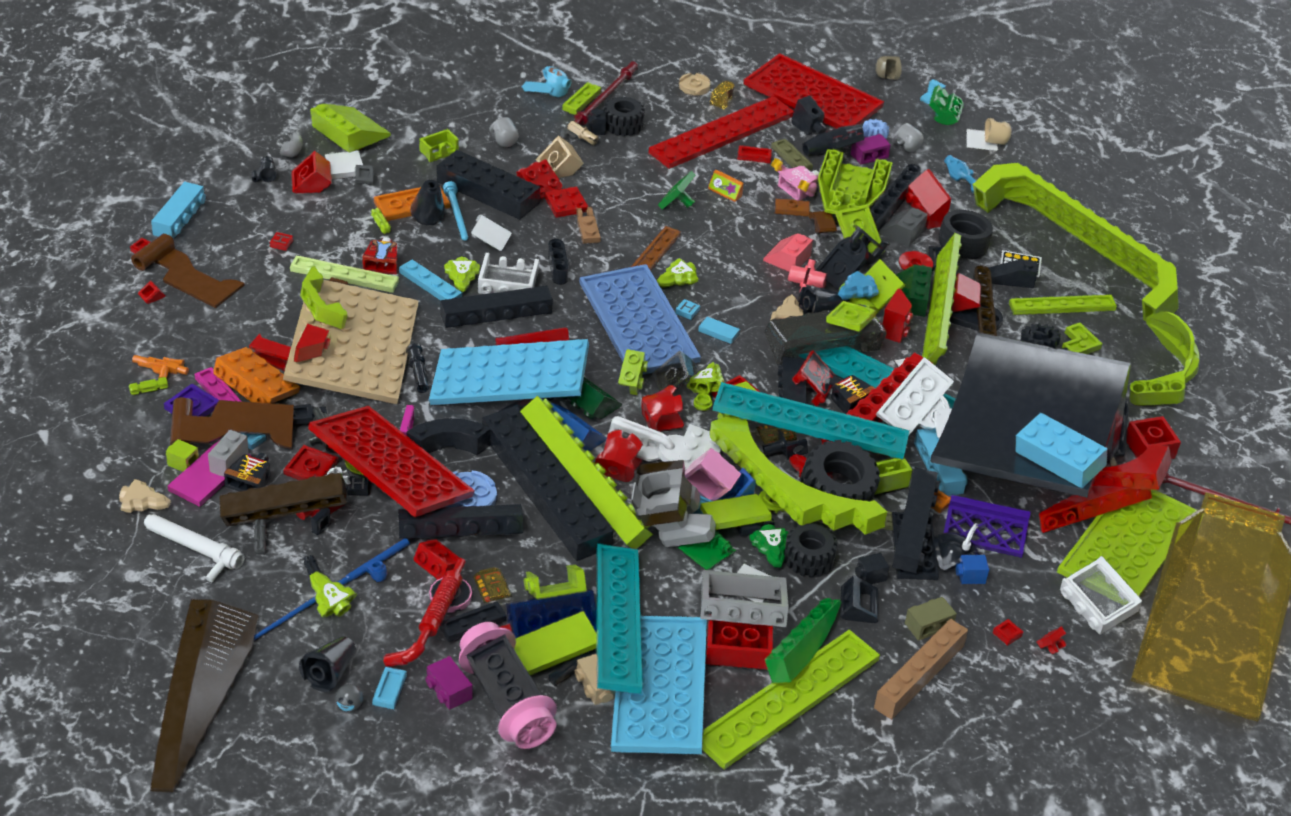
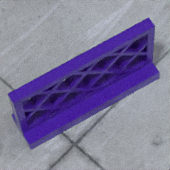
M951 495L944 533L956 528L961 535L967 537L970 530L964 532L959 525L967 522L972 528L974 523L971 519H980L983 523L979 524L975 530L980 539L976 541L970 540L976 548L1022 558L1030 518L1029 511ZM951 514L961 515L963 519L956 522ZM991 523H999L1003 527L995 530ZM985 526L991 531L986 536L979 530ZM1017 527L1022 528L1023 530L1022 532L1015 534L1011 530V528ZM1007 531L1011 538L1004 541L999 534ZM995 536L1000 543L993 545L990 544L988 539ZM1015 541L1019 546V550L1011 549L1008 544Z

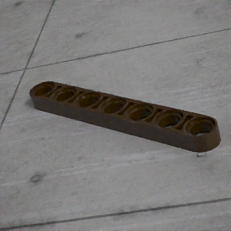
M978 265L975 267L973 280L986 285H981V295L988 296H981L980 307L976 308L978 333L997 336L991 272L988 267Z

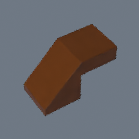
M824 211L809 212V219H814L815 232L837 231L831 213Z

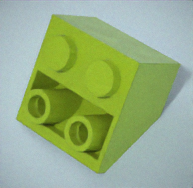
M904 457L903 459L888 458L875 461L877 463L876 467L879 468L880 482L875 494L909 487L912 468Z

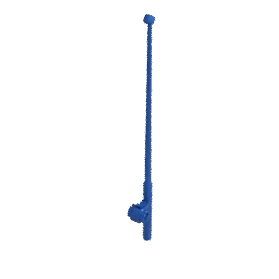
M404 538L347 574L338 582L345 585L366 572L371 575L374 581H384L387 576V569L383 561L410 544L408 539ZM315 597L257 633L254 640L316 603Z

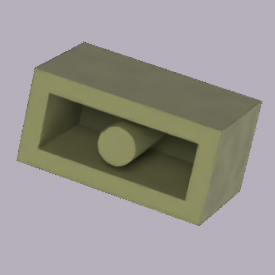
M940 597L908 609L905 624L919 641L935 635L950 619L955 621L957 613L944 597Z

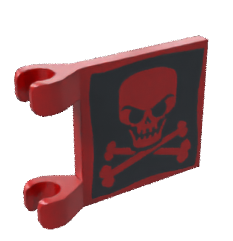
M812 350L798 373L792 378V381L798 385L800 381L806 380L818 393L811 401L817 407L820 403L826 401L825 397L832 387L830 380L836 375Z

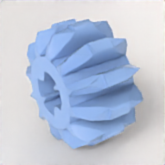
M869 119V121H865L863 124L864 138L881 134L887 139L889 127L886 122Z

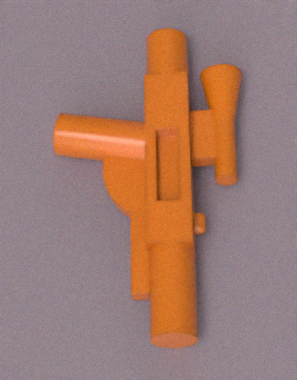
M134 355L132 362L138 363V366L151 368L153 372L159 374L158 378H167L168 372L187 375L189 371L188 367H184L185 360L163 357V360L138 355Z

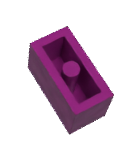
M881 134L864 138L865 140L852 144L851 155L860 165L874 162L876 159L889 158L891 144Z
M450 656L427 666L426 683L430 689H434L438 700L442 704L444 703L449 710L472 699V684Z

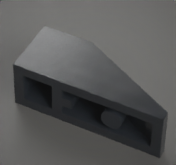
M1019 259L988 267L991 272L992 284L1034 288L1038 273L1037 261Z

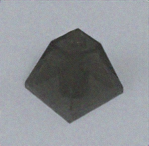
M679 350L652 374L659 391L664 390L669 385L675 386L678 390L693 376L698 374V370L694 360Z

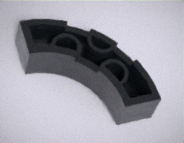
M445 418L431 420L416 425L406 432V436L427 453L442 450L443 446H455V449L479 455L490 446V428L479 422L465 419Z

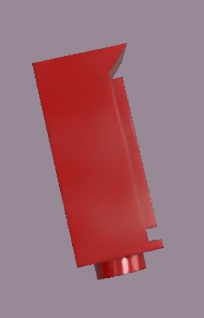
M259 333L249 345V348L255 350V354L265 359L273 367L285 371L291 347L262 338Z

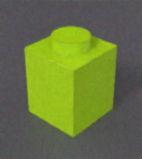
M177 439L166 450L167 465L183 472L199 458L198 448Z

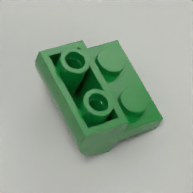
M940 85L934 87L929 106L936 112L934 120L943 125L955 124L959 121L963 108L962 99L957 97L955 93L948 95L947 91L942 89Z

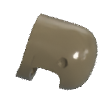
M880 57L876 63L877 75L883 79L898 80L901 76L900 57Z

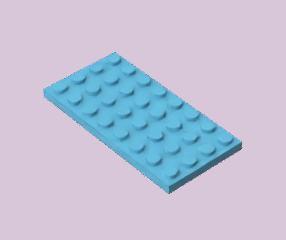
M588 339L441 349L429 397L430 405L534 399L536 396L540 398L581 396L589 349Z
M640 616L641 694L615 691L611 752L702 754L707 619H700V617Z

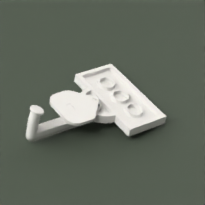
M924 357L876 415L890 426L910 430L909 435L918 425L924 429H936V435L940 438L952 410L943 394L954 381Z
M616 416L612 419L609 433L619 429L629 434L633 433L640 439L643 446L636 457L646 461L659 459L663 462L684 460L685 472L694 460L710 448H713L719 454L721 448L711 440L710 431L689 424L684 436H666L659 431Z

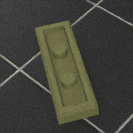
M786 139L772 142L771 148L792 168L804 166L808 170H812L813 164Z

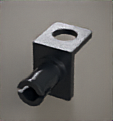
M780 429L777 430V441L762 445L766 457L782 452L787 460H789L793 455H805L808 453L806 439L788 444ZM803 446L802 450L798 452L793 451L795 447Z

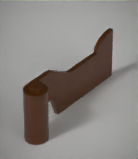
M165 233L131 257L133 265L140 271L145 270L154 262L169 269L163 278L164 283L214 308H217L245 286L244 282L233 279L220 282L196 270L188 256L175 249L172 236Z
M176 398L173 401L170 445L177 439L188 444L190 442L210 443L224 437L229 430L245 434L270 435L271 440L276 445L291 449L294 405L219 400L211 417L193 416V401L191 399Z

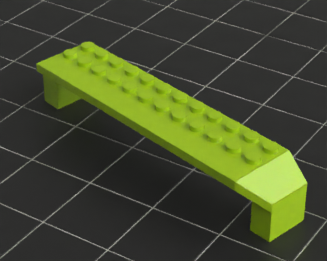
M1019 163L993 165L973 183L976 205L987 213L1004 198L1031 206L1152 288L1153 290L1142 299L1144 321H1146L1147 316L1164 311L1175 313L1179 309L1177 274L1174 264L1165 261L1159 254L1153 253L1144 244L1135 241L1132 236L1121 232L1117 226H1112L1105 218H1100L1091 209L1082 206L1078 200H1073L1067 193L1061 192L1052 183L1046 182L1040 175L1031 172L1028 167L1022 166Z

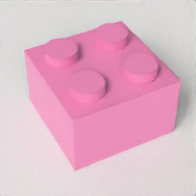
M710 448L694 460L685 472V477L697 488L699 494L712 501H716L730 491L741 475L733 465L728 463L713 448Z

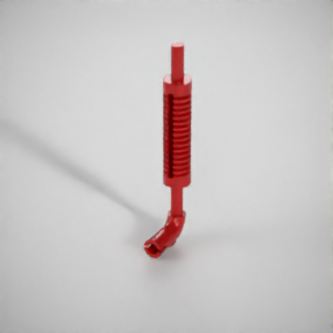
M458 558L453 570H448L444 574L419 624L421 634L417 642L407 650L385 654L383 661L386 667L407 665L413 662L424 652L428 638L437 634L462 583L463 578L460 573L466 563L463 558Z

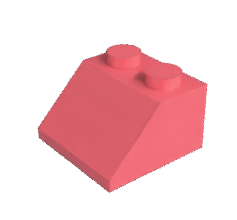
M798 233L785 238L764 257L763 261L790 272L792 265L801 267L811 256L813 239Z

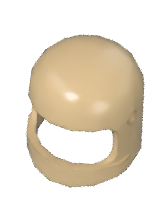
M988 118L985 123V142L999 145L1006 144L1011 137V126L1007 122L1000 123Z

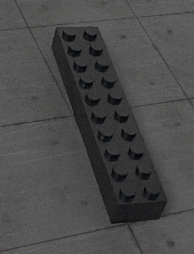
M517 405L482 417V425L490 428V446L576 562L595 555L598 544L612 546L613 529L522 415Z

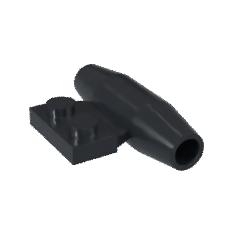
M859 124L839 127L818 134L804 142L802 150L805 155L826 153L827 149L835 150L865 140L864 131Z

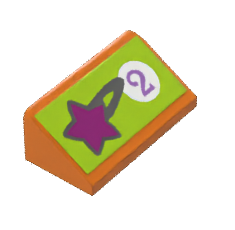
M715 170L708 189L735 202L742 197L744 183Z

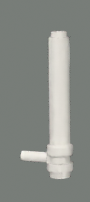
M155 514L148 515L145 518L144 525L148 530L212 558L216 565L206 576L209 582H213L224 567L239 569L244 562V554L225 543H217Z

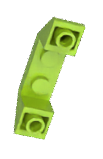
M315 266L311 267L302 282L300 297L316 321L344 329L348 319L347 311L343 309L339 302L326 305L325 301L320 298L318 292L321 291V286L324 282L323 275L319 273Z

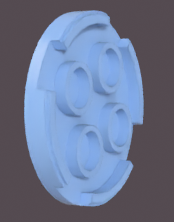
M474 470L472 472H452L475 491L473 497L445 507L489 506L496 503L497 490L494 481L490 477Z

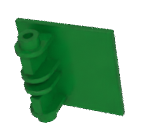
M715 531L714 538L709 542L678 546L682 552L705 570L711 569L736 552L731 546V542L726 541L717 531Z

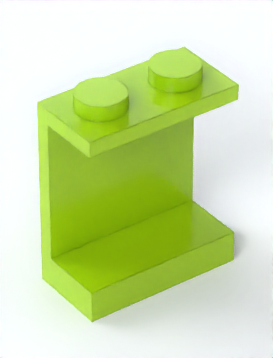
M575 564L567 565L569 582L541 587L539 586V578L531 572H526L527 578H524V587L536 599L587 591L584 569Z

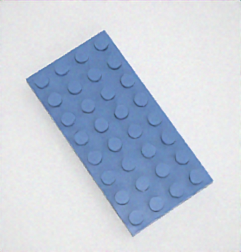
M647 264L580 277L579 283L622 362L624 361L627 349L645 352L648 368L643 374L700 362V354Z

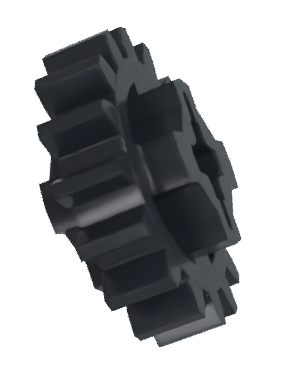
M1040 323L1031 324V327L1025 326V329H1022L1020 341L1055 349L1056 345H1060L1061 333H1059L1058 329L1054 330V326L1050 327L1048 324L1041 326Z

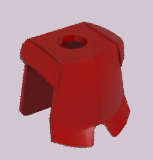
M669 385L662 391L642 397V415L649 428L661 432L684 427V423L678 412L683 410L681 395L673 396V393L677 390L675 386Z
M622 430L612 431L608 433L604 450L597 456L595 464L599 463L606 470L605 476L629 482L634 478V471L642 462V459L636 457V455L642 448L643 443L633 433L628 438H623Z

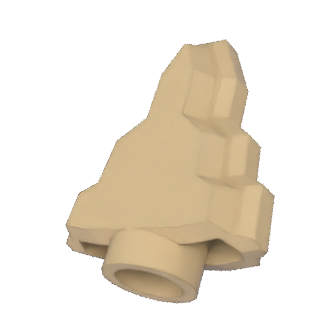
M791 295L783 301V305L779 306L777 311L772 313L771 321L774 325L791 331L795 328L806 326L807 316L799 308L797 299Z
M136 479L131 483L130 487L123 486L119 496V500L122 503L121 511L129 513L145 511L149 508L162 510L168 508L171 504V500L165 495L155 492L154 488Z

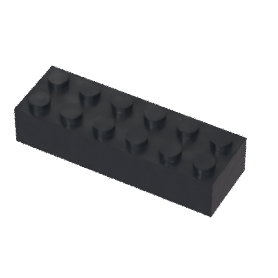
M454 151L437 165L438 183L444 185L449 181L455 182L458 192L519 220L540 204V186L462 151Z

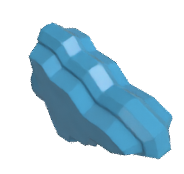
M859 271L849 275L845 285L838 292L842 300H848L853 297L859 299L864 297L871 298L879 294L874 278L870 275L865 276Z

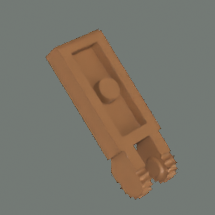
M587 207L588 216L585 217L582 215L581 208H577V224L583 244L600 242V234L595 216H593L592 207Z

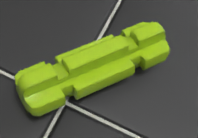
M372 209L371 216L382 233H390L391 226L380 209Z
M166 377L158 378V380L139 382L140 384H129L131 395L139 394V392L158 390L157 388H168Z

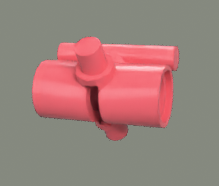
M809 259L808 265L805 268L795 265L791 266L788 281L799 283L801 289L806 287V285L825 288L827 273L815 271L816 261Z

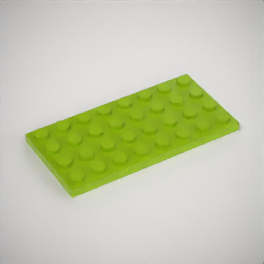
M1151 490V499L1098 515L1058 566L1057 573L1068 578L1102 556L1140 598L1193 523L1199 511L1163 493ZM1100 570L1079 582V584L1122 606L1129 603L1126 598L1122 600L1119 597V591L1113 584L1109 585L1106 583V576Z

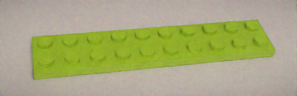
M957 233L953 234L936 259L922 357L932 362L933 365L937 364L938 358L944 356L948 348L946 342L949 338L948 329L951 325L949 320L952 315L951 306L954 302L952 298L955 292L954 284L957 280L956 272L959 267L957 262L960 258L959 250L962 245L960 243L961 235Z
M851 630L846 631L817 651L812 660L791 682L769 684L705 728L702 735V750L725 770L879 661L880 654Z

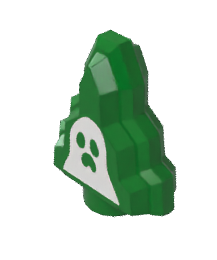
M768 524L749 535L752 545L757 547L760 553L766 555L767 561L773 567H782L785 558L784 551L787 534L789 533L785 528H776L774 525Z

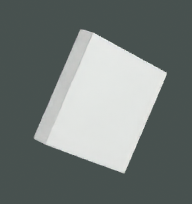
M359 151L325 154V159L330 162L331 179L355 177V166L363 165Z

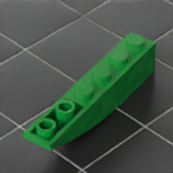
M825 598L821 600L806 618L802 619L801 623L791 630V633L771 651L765 662L772 683L791 682L812 660L832 627L841 605L840 599L832 600L831 598Z

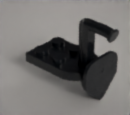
M854 224L853 227L856 230L852 233L851 237L841 240L815 271L827 273L826 280L839 290L841 285L848 280L849 275L859 271L865 263L867 265L874 263L890 243L885 239H881L880 244H878L864 230ZM870 242L877 247L872 253L869 252L867 247Z

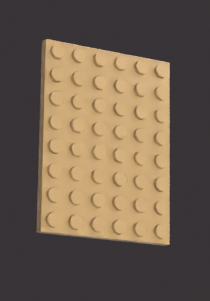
M324 280L318 295L325 301L326 305L339 302L343 309L347 311L348 319L346 320L345 328L339 329L316 321L303 302L283 380L397 404L408 355L406 348L410 345L419 301ZM307 323L329 330L328 338L331 339L328 350L324 349L322 356L300 362L293 361L296 346Z

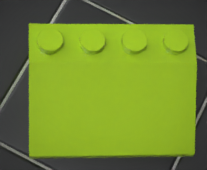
M319 104L317 107L310 109L312 127L349 153L391 136L390 132L354 107Z

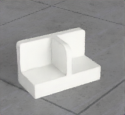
M479 215L471 234L501 251L512 233L483 215Z

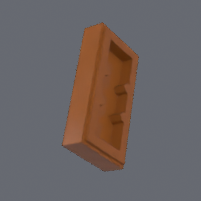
M775 199V214L809 216V201Z

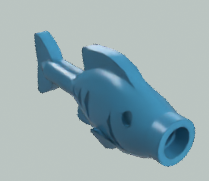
M952 155L947 156L944 162L947 164L951 178L955 181L960 179L966 180L971 184V192L974 193L973 183L976 182L972 177L974 172L969 169L966 162L954 158Z

